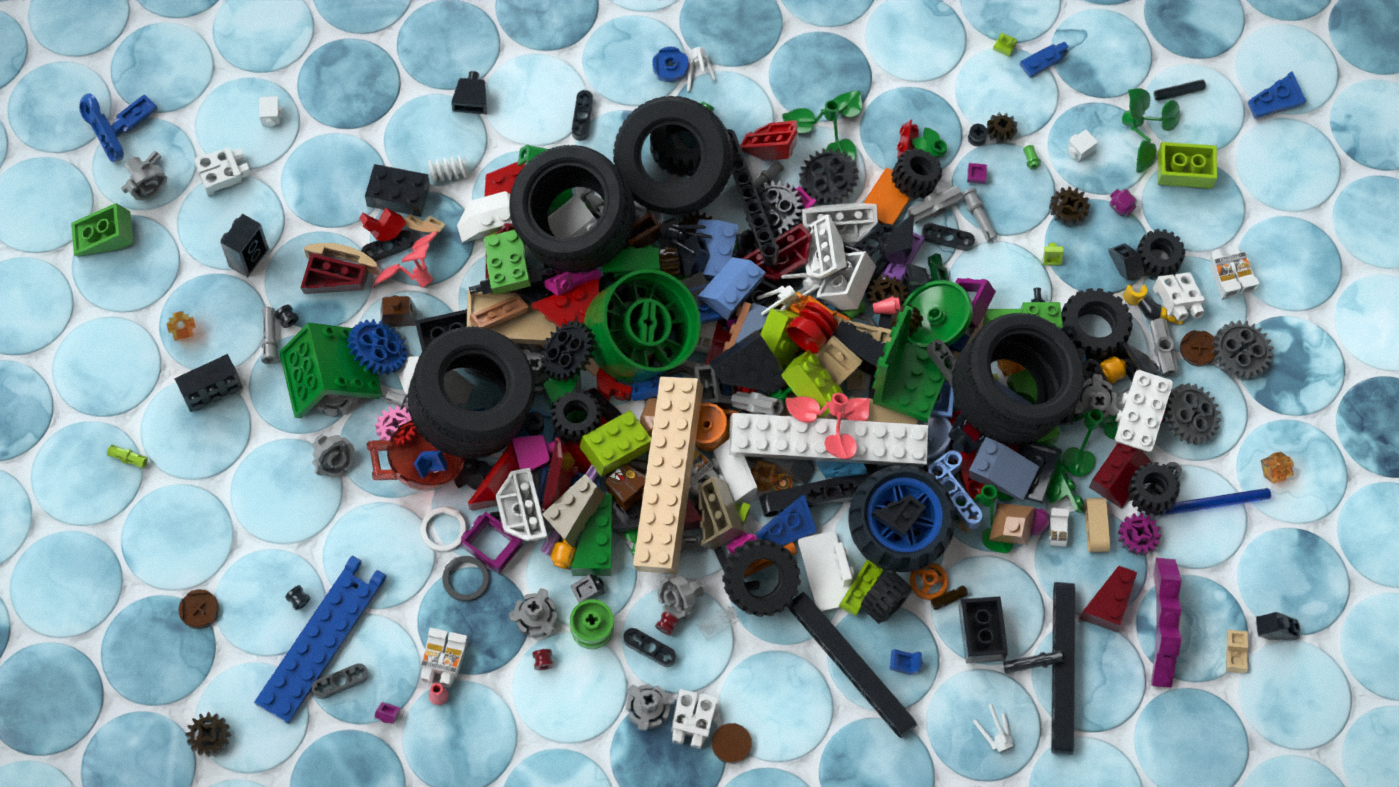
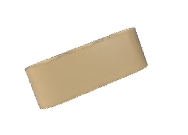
M1085 498L1084 510L1088 552H1109L1110 536L1106 498Z

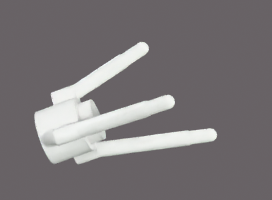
M702 47L694 48L691 51L692 57L689 58L687 82L688 92L691 89L693 64L700 66L701 72L704 73V64L706 63L713 81H716L709 57L706 56L705 49Z
M807 272L781 276L782 279L805 277V280L802 281L804 288L796 291L801 294L803 293L805 296L819 289L822 284L821 278H810L807 276Z
M781 286L776 290L757 296L756 299L760 300L780 293L777 295L779 300L764 310L761 315L764 316L769 313L771 308L774 309L781 303L784 306L780 310H786L791 306L793 301L797 299V295L792 287L787 286L784 288Z
M989 704L999 732L998 735L994 736L995 741L991 739L977 720H973V723L990 743L992 749H997L1001 753L1013 747V740L1010 736L1005 714H1001L1005 730L1003 732L993 704Z

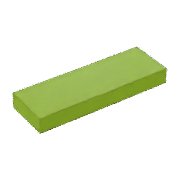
M866 560L840 602L839 607L856 616L861 609L863 598L876 584L884 569Z

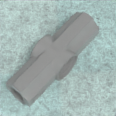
M953 186L939 194L937 192L932 193L922 202L908 208V216L914 215V224L931 216H940L947 208L963 201L962 192L959 187Z
M1163 318L1155 319L1149 324L1155 345L1154 353L1158 358L1162 376H1173L1179 372L1173 349L1174 341L1170 337L1167 320ZM1161 345L1166 346L1168 349H1162Z
M737 391L731 398L734 408L746 410L753 414L778 416L783 412L784 408L782 400L756 392L749 394Z

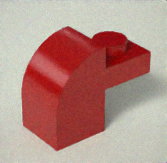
M388 208L384 209L378 220L363 212L359 217L363 223L362 227L370 231L373 237L379 241H388L395 238L406 223L400 214Z
M599 367L596 376L597 390L608 401H610L611 396L620 401H630L632 387L618 383V379L608 375Z

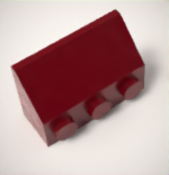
M1117 443L1092 479L1089 488L1122 509L1129 499L1128 488L1134 472L1141 465L1145 467L1146 463L1150 462L1152 465V462L1144 451Z

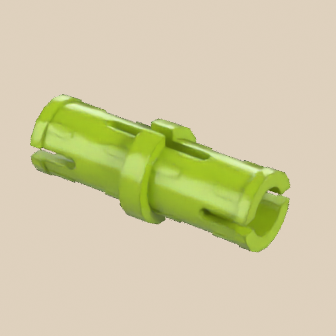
M111 444L107 450V456L119 459L124 464L129 463L142 469L147 465L148 457L136 454L131 449H123Z

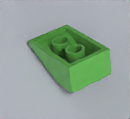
M117 203L71 223L74 256L116 251L133 244L131 212Z

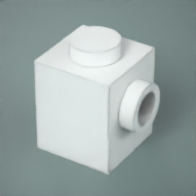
M278 96L259 97V117L262 126L280 125V118L283 117V107L280 106Z
M1085 129L1078 135L1074 134L1068 140L1067 151L1072 158L1080 162L1096 150L1098 141Z

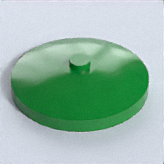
M947 280L932 281L920 286L908 296L903 304L904 306L910 304L918 308L923 316V327L918 328V333L914 332L912 337L907 336V341L924 349H927V346L934 340L943 341L947 347L955 343L966 332L973 316V305L967 292L957 283Z

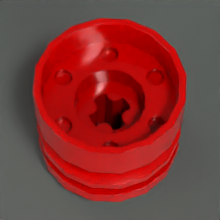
M807 302L803 309L798 312V317H795L787 326L786 331L792 341L799 347L816 354L820 352L827 339L831 338L832 334L838 329V323L827 309L814 302Z

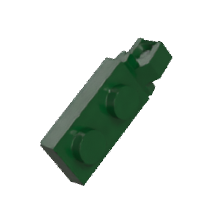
M935 253L927 257L932 281H950L947 268L943 267L941 254Z

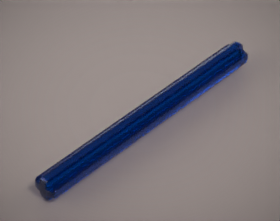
M1268 488L1175 502L1170 511L1167 510L1163 515L1159 512L1158 515L1166 516L1267 500L1271 498V491Z

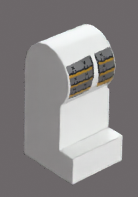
M718 321L701 325L699 340L694 351L708 354Z
M1051 508L1048 527L1049 546L1066 547L1069 509Z

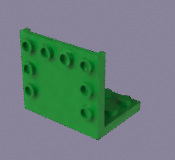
M906 305L904 311H900L897 316L896 327H892L889 336L891 341H886L883 349L884 357L880 356L877 362V370L874 376L876 379L872 389H875L873 404L928 423L946 378L928 355L927 349L906 342L913 307ZM945 361V366L950 369L951 364Z
M308 322L279 351L294 418H302L326 394L380 399L383 396L377 372L373 374L371 368L366 371L365 365L359 366L360 360L354 361L356 355L350 354L352 349L347 347L349 345L347 339L352 328Z

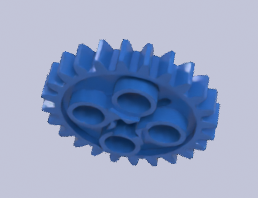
M366 319L364 323L360 321L352 328L348 334L349 338L347 341L349 345L347 347L352 349L351 355H356L354 361L360 360L359 366L365 365L366 371L371 368L373 374L379 371L380 375H383L384 372L390 375L391 372L396 373L397 370H400L406 361L405 357L408 353L405 350L407 346L402 345L405 340H399L401 334H395V328L390 330L389 324L383 326L382 321L376 324L374 319L371 322Z

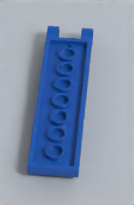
M352 555L348 559L342 573L254 701L255 705L289 724L312 690V684L321 677L379 588L385 582L387 575L376 570L369 584L354 576L360 568L362 560ZM355 584L359 585L357 589L353 588Z

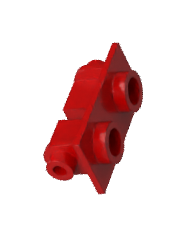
M909 120L900 128L899 134L901 136L897 145L898 159L903 152L914 148L911 141L914 138H918L919 128L918 125L912 124V120Z

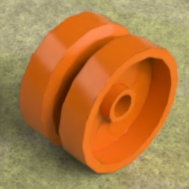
M701 403L695 446L703 451H714L729 440L730 423L719 406L712 403Z

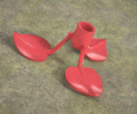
M435 231L418 239L411 247L412 253H409L401 260L402 263L414 261L417 267L412 270L413 274L400 266L399 263L394 264L383 270L376 277L373 287L375 288L376 284L390 278L397 271H403L412 280L416 279L421 288L431 283L433 278L427 270L424 259H426V253L430 246L429 242L439 232Z
M835 393L832 396L831 402H826V405L821 410H819L818 402L813 398L804 396L786 398V405L790 414L798 421L805 423L814 422L817 415H821L829 408L830 413L838 417L836 435H830L825 439V449L831 455L841 459H851L854 457L857 449L854 438L848 434L840 435L841 416L842 418L846 417L847 420L867 421L869 417V398L848 399L842 393Z

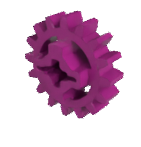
M1133 513L1131 519L1126 516L1125 522H1121L1119 526L1121 529L1117 533L1121 535L1118 541H1124L1122 548L1128 547V553L1134 550L1137 556L1140 551L1144 555L1147 554L1148 550L1153 552L1154 546H1158V540L1161 538V534L1158 533L1161 528L1155 527L1157 521L1151 522L1150 515L1144 518L1143 513H1140L1139 517Z

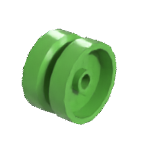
M587 599L573 608L570 615V628L574 641L586 649H598L605 646L611 640L614 633V618L611 609L604 602L597 599Z

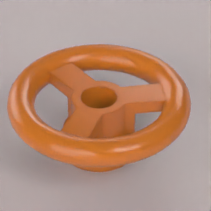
M932 563L920 570L912 571L910 574V586L913 592L922 599L931 600L935 597L939 598L940 595L946 592L949 585L946 571L936 563ZM932 569L937 570L941 574V576H938L937 572ZM917 573L922 577L924 583L922 591L916 586L915 579ZM926 578H931L933 581L928 582ZM936 583H943L938 592L927 594L930 587Z

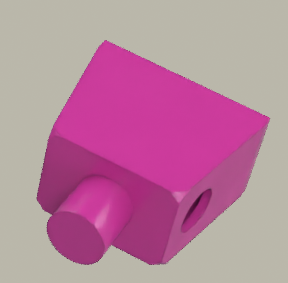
M543 435L518 437L512 440L520 469L530 468L531 473L551 464L550 454H553L555 441L546 443Z

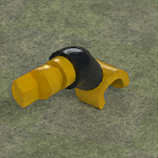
M1127 285L1123 294L1125 302L1133 306L1138 305L1147 319L1154 321L1155 319L1163 318L1167 322L1182 325L1183 321H1178L1175 316H1168L1165 307H1161V304H1157L1149 296L1145 297L1147 293L1145 285L1141 287L1139 293L1134 292L1132 286Z

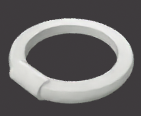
M448 506L439 507L431 510L423 518L420 534L426 546L434 551L448 552L461 544V537L467 530L464 517L459 513L460 511ZM447 514L459 521L460 534L453 543L440 546L429 540L426 533L427 525L436 515Z

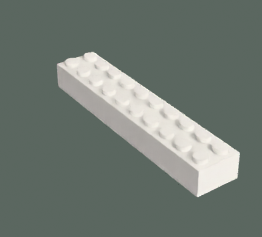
M732 413L730 416L729 455L923 467L927 464L928 425L841 420L840 435L848 434L852 436L857 446L853 458L841 459L828 453L824 446L825 439L828 436L836 435L837 419L816 418L814 422L805 423L791 416Z

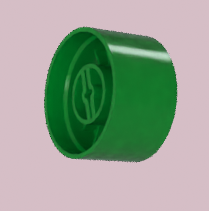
M654 269L633 271L599 292L589 304L584 317V324L592 330L591 333L595 335L593 339L597 342L593 345L596 350L591 353L595 356L592 358L594 362L605 373L615 379L631 383L656 378L683 363L693 353L701 330L699 309L691 292L674 276ZM628 286V298L630 301L623 303L614 290L617 287ZM654 294L657 298H659L663 302L665 307L660 302L651 299L652 295ZM607 318L611 319L610 330L608 329ZM671 326H675V342L667 338L670 334ZM654 354L655 359L663 367H649L647 356Z

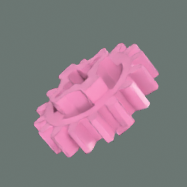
M396 406L395 410L389 407V412L382 411L383 417L377 416L379 423H375V427L378 429L376 434L380 436L381 442L386 440V446L393 443L394 448H396L397 444L400 443L404 447L405 441L411 443L410 436L416 437L414 431L417 429L412 422L410 413H407L406 407L402 410L399 409V406Z

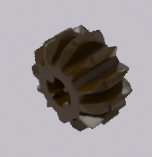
M998 112L997 116L992 115L990 120L987 121V134H990V140L996 138L997 143L1002 140L1005 144L1007 139L1011 141L1014 135H1016L1018 124L1014 121V116L1008 117L1007 112L1004 115Z
M676 247L660 249V271L674 277H679L680 263Z
M902 305L900 310L895 309L896 314L891 315L892 321L890 323L892 327H896L897 316L900 311H904V305ZM913 307L908 336L911 337L914 332L918 333V328L923 327V316L916 307Z

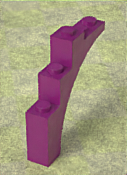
M1156 558L1153 572L1156 591V640L1151 684L1152 686L1172 688L1177 656H1179L1182 640L1179 630L1182 610L1179 593L1182 580L1176 559Z

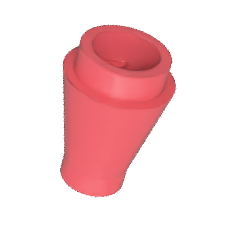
M893 296L873 303L874 315L896 314L895 309L900 310L899 297L894 298Z
M434 683L428 694L430 702L435 705L444 704L449 696L447 689L439 683Z

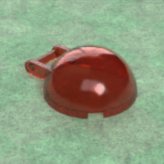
M412 421L400 425L391 435L390 440H373L366 444L367 450L370 451L373 480H399L407 487L418 491H435L447 486L459 475L464 464V457H454L442 452L448 468L445 471H430L425 478H420L414 466L415 460L423 451L439 450L431 446L420 435ZM378 451H387L390 470H381Z

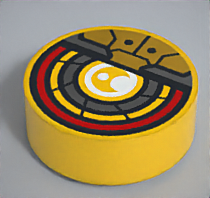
M779 474L773 480L775 491L792 487V479L786 474Z

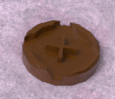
M1192 330L1187 333L1180 344V353L1183 359L1190 365L1197 367L1207 366L1212 363L1217 355L1212 353V350L1215 348L1211 346L1215 341L1213 339L1214 336L1203 330Z
M197 589L190 591L182 598L178 611L185 625L193 629H202L214 623L219 614V605L213 594L207 590Z
M727 723L720 726L712 737V750L715 756L722 762L739 763L749 755L752 748V738L749 731L737 723Z

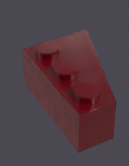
M311 253L300 289L304 294L364 290L369 272L366 266Z
M1118 565L1082 611L1079 619L1117 632L1121 625L1137 572Z

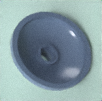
M931 415L928 423L918 420V425H928L927 442L929 443H927V460L936 458L945 452L952 441L948 435L952 428L949 420L946 417Z

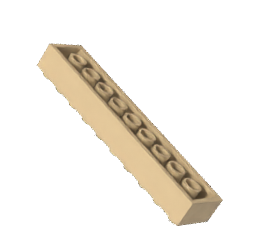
M660 377L633 566L639 572L678 573L703 385L697 378Z

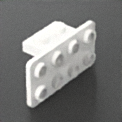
M1141 370L1135 372L1128 393L1124 392L1121 404H1124L1122 411L1119 410L1115 421L1118 422L1115 436L1116 442L1146 452L1153 450L1173 385L1171 380Z
M834 531L800 538L798 546L815 605L822 612L840 608L839 604L850 588L852 578L854 577L853 568L847 562V559H849L847 548H843L842 542L838 543Z

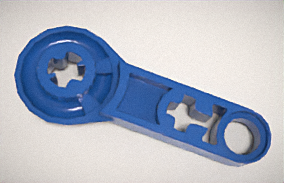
M91 93L85 94L79 102V111L82 118L93 128L108 159L111 162L121 161L124 157L123 149L105 114H101L100 105L96 97Z

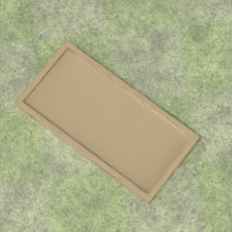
M468 290L467 327L474 326L469 320L471 314L513 297L517 293L505 292L493 295V292L488 294L479 292L470 295ZM527 304L528 312L494 326L490 330L505 335V337H508V339L515 343L544 345L548 343L546 338L552 337L550 332H556V325L545 319V315L541 312L533 310L531 305Z

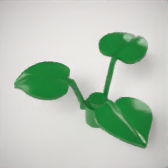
M1133 88L1128 90L1130 97L1129 111L1123 113L1122 123L1131 126V130L1137 132L1145 139L1141 142L1137 154L1136 172L1140 173L1154 163L1157 149L1156 145L1151 143V139L1137 128L1143 125L1144 120L1162 121V129L1165 131L1174 129L1179 122L1180 106L1177 101L1169 100L1163 106L1161 118L1143 116L1150 106V94L1144 89Z
M860 90L850 91L837 96L833 100H828L825 103V109H821V113L815 120L813 112L807 108H797L782 114L783 121L796 120L798 122V134L810 133L813 130V124H816L824 115L828 121H833L836 141L827 146L826 152H829L830 147H832L833 152L839 148L840 153L846 151L847 156L851 155L852 161L855 160L856 147L854 143L849 139H842L840 141L838 139L837 118L840 114L846 118H853L861 113L862 100Z
M1091 409L1088 414L1084 413L1079 417V413L1074 415V422L1085 419L1084 424L1088 428V432L1081 449L1071 447L1064 452L1063 462L1072 475L1076 477L1085 476L1094 467V455L1089 451H1084L1092 430L1098 427L1104 428V434L1108 438L1115 440L1118 429V422L1115 421L1117 414L1115 416L1109 414L1103 418V413L1100 410Z
M985 485L981 490V494H977L973 499L974 503L979 500L983 506L990 507L991 528L983 531L982 542L991 551L1007 554L1012 550L1014 543L996 542L989 539L994 520L993 507L996 497L1002 501L1011 500L1014 497L996 490L992 485ZM958 500L956 504L958 506H964L966 505V502L964 500ZM955 513V520L960 519Z

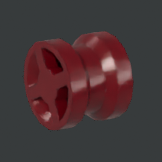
M662 612L661 620L656 623L655 627L660 632L672 636L674 627L678 626L680 621L674 615Z
M539 649L532 653L535 659V670H548L554 667V663L551 660V649Z

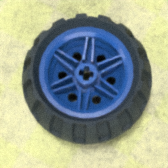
M909 465L890 466L870 475L856 490L849 508V529L852 540L861 554L877 567L900 573L916 571L935 562L949 546L956 524L955 507L948 490L933 474ZM911 495L926 506L924 509L925 516H919L905 536L896 541L894 539L896 533L887 526L882 527L880 522L871 515L874 510L886 507V501L892 503ZM914 529H918L920 531L919 536H914Z

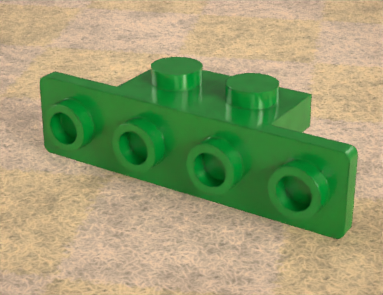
M1048 442L1044 443V445H1048V446H1052V447H1056V448H1057L1056 445H1053V444H1051V443H1048ZM1059 460L1047 493L1048 499L1051 504H1055L1069 496L1075 511L1082 514L1085 512L1083 508L1085 505L1084 501L1077 495L1075 491L1076 485L1067 475L1068 468L1066 464Z

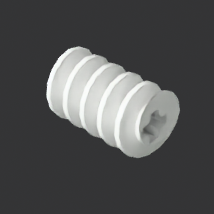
M458 155L456 161L451 156L449 162L444 157L442 158V163L438 159H435L434 164L428 160L430 179L433 178L434 182L438 181V177L445 181L446 176H448L449 180H452L453 175L459 179L461 173L464 178H467L465 155L464 160Z

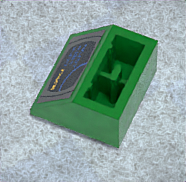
M581 372L580 376L575 374L574 380L568 378L567 382L563 380L559 382L556 379L549 378L543 383L545 400L551 413L552 409H554L553 404L555 401L558 402L557 398L560 395L564 397L565 392L568 391L570 394L572 390H576V393L580 392L582 388Z

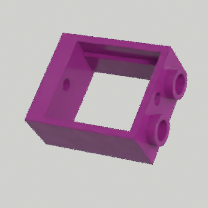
M957 278L955 283L960 285L966 292H977L972 302L973 316L968 328H978L996 290L986 279Z
M485 511L482 516L479 515L475 519L474 526L470 531L466 530L463 533L461 545L462 548L482 561L497 574H500L523 546V540L504 532L502 523ZM487 525L510 541L494 561L471 545Z

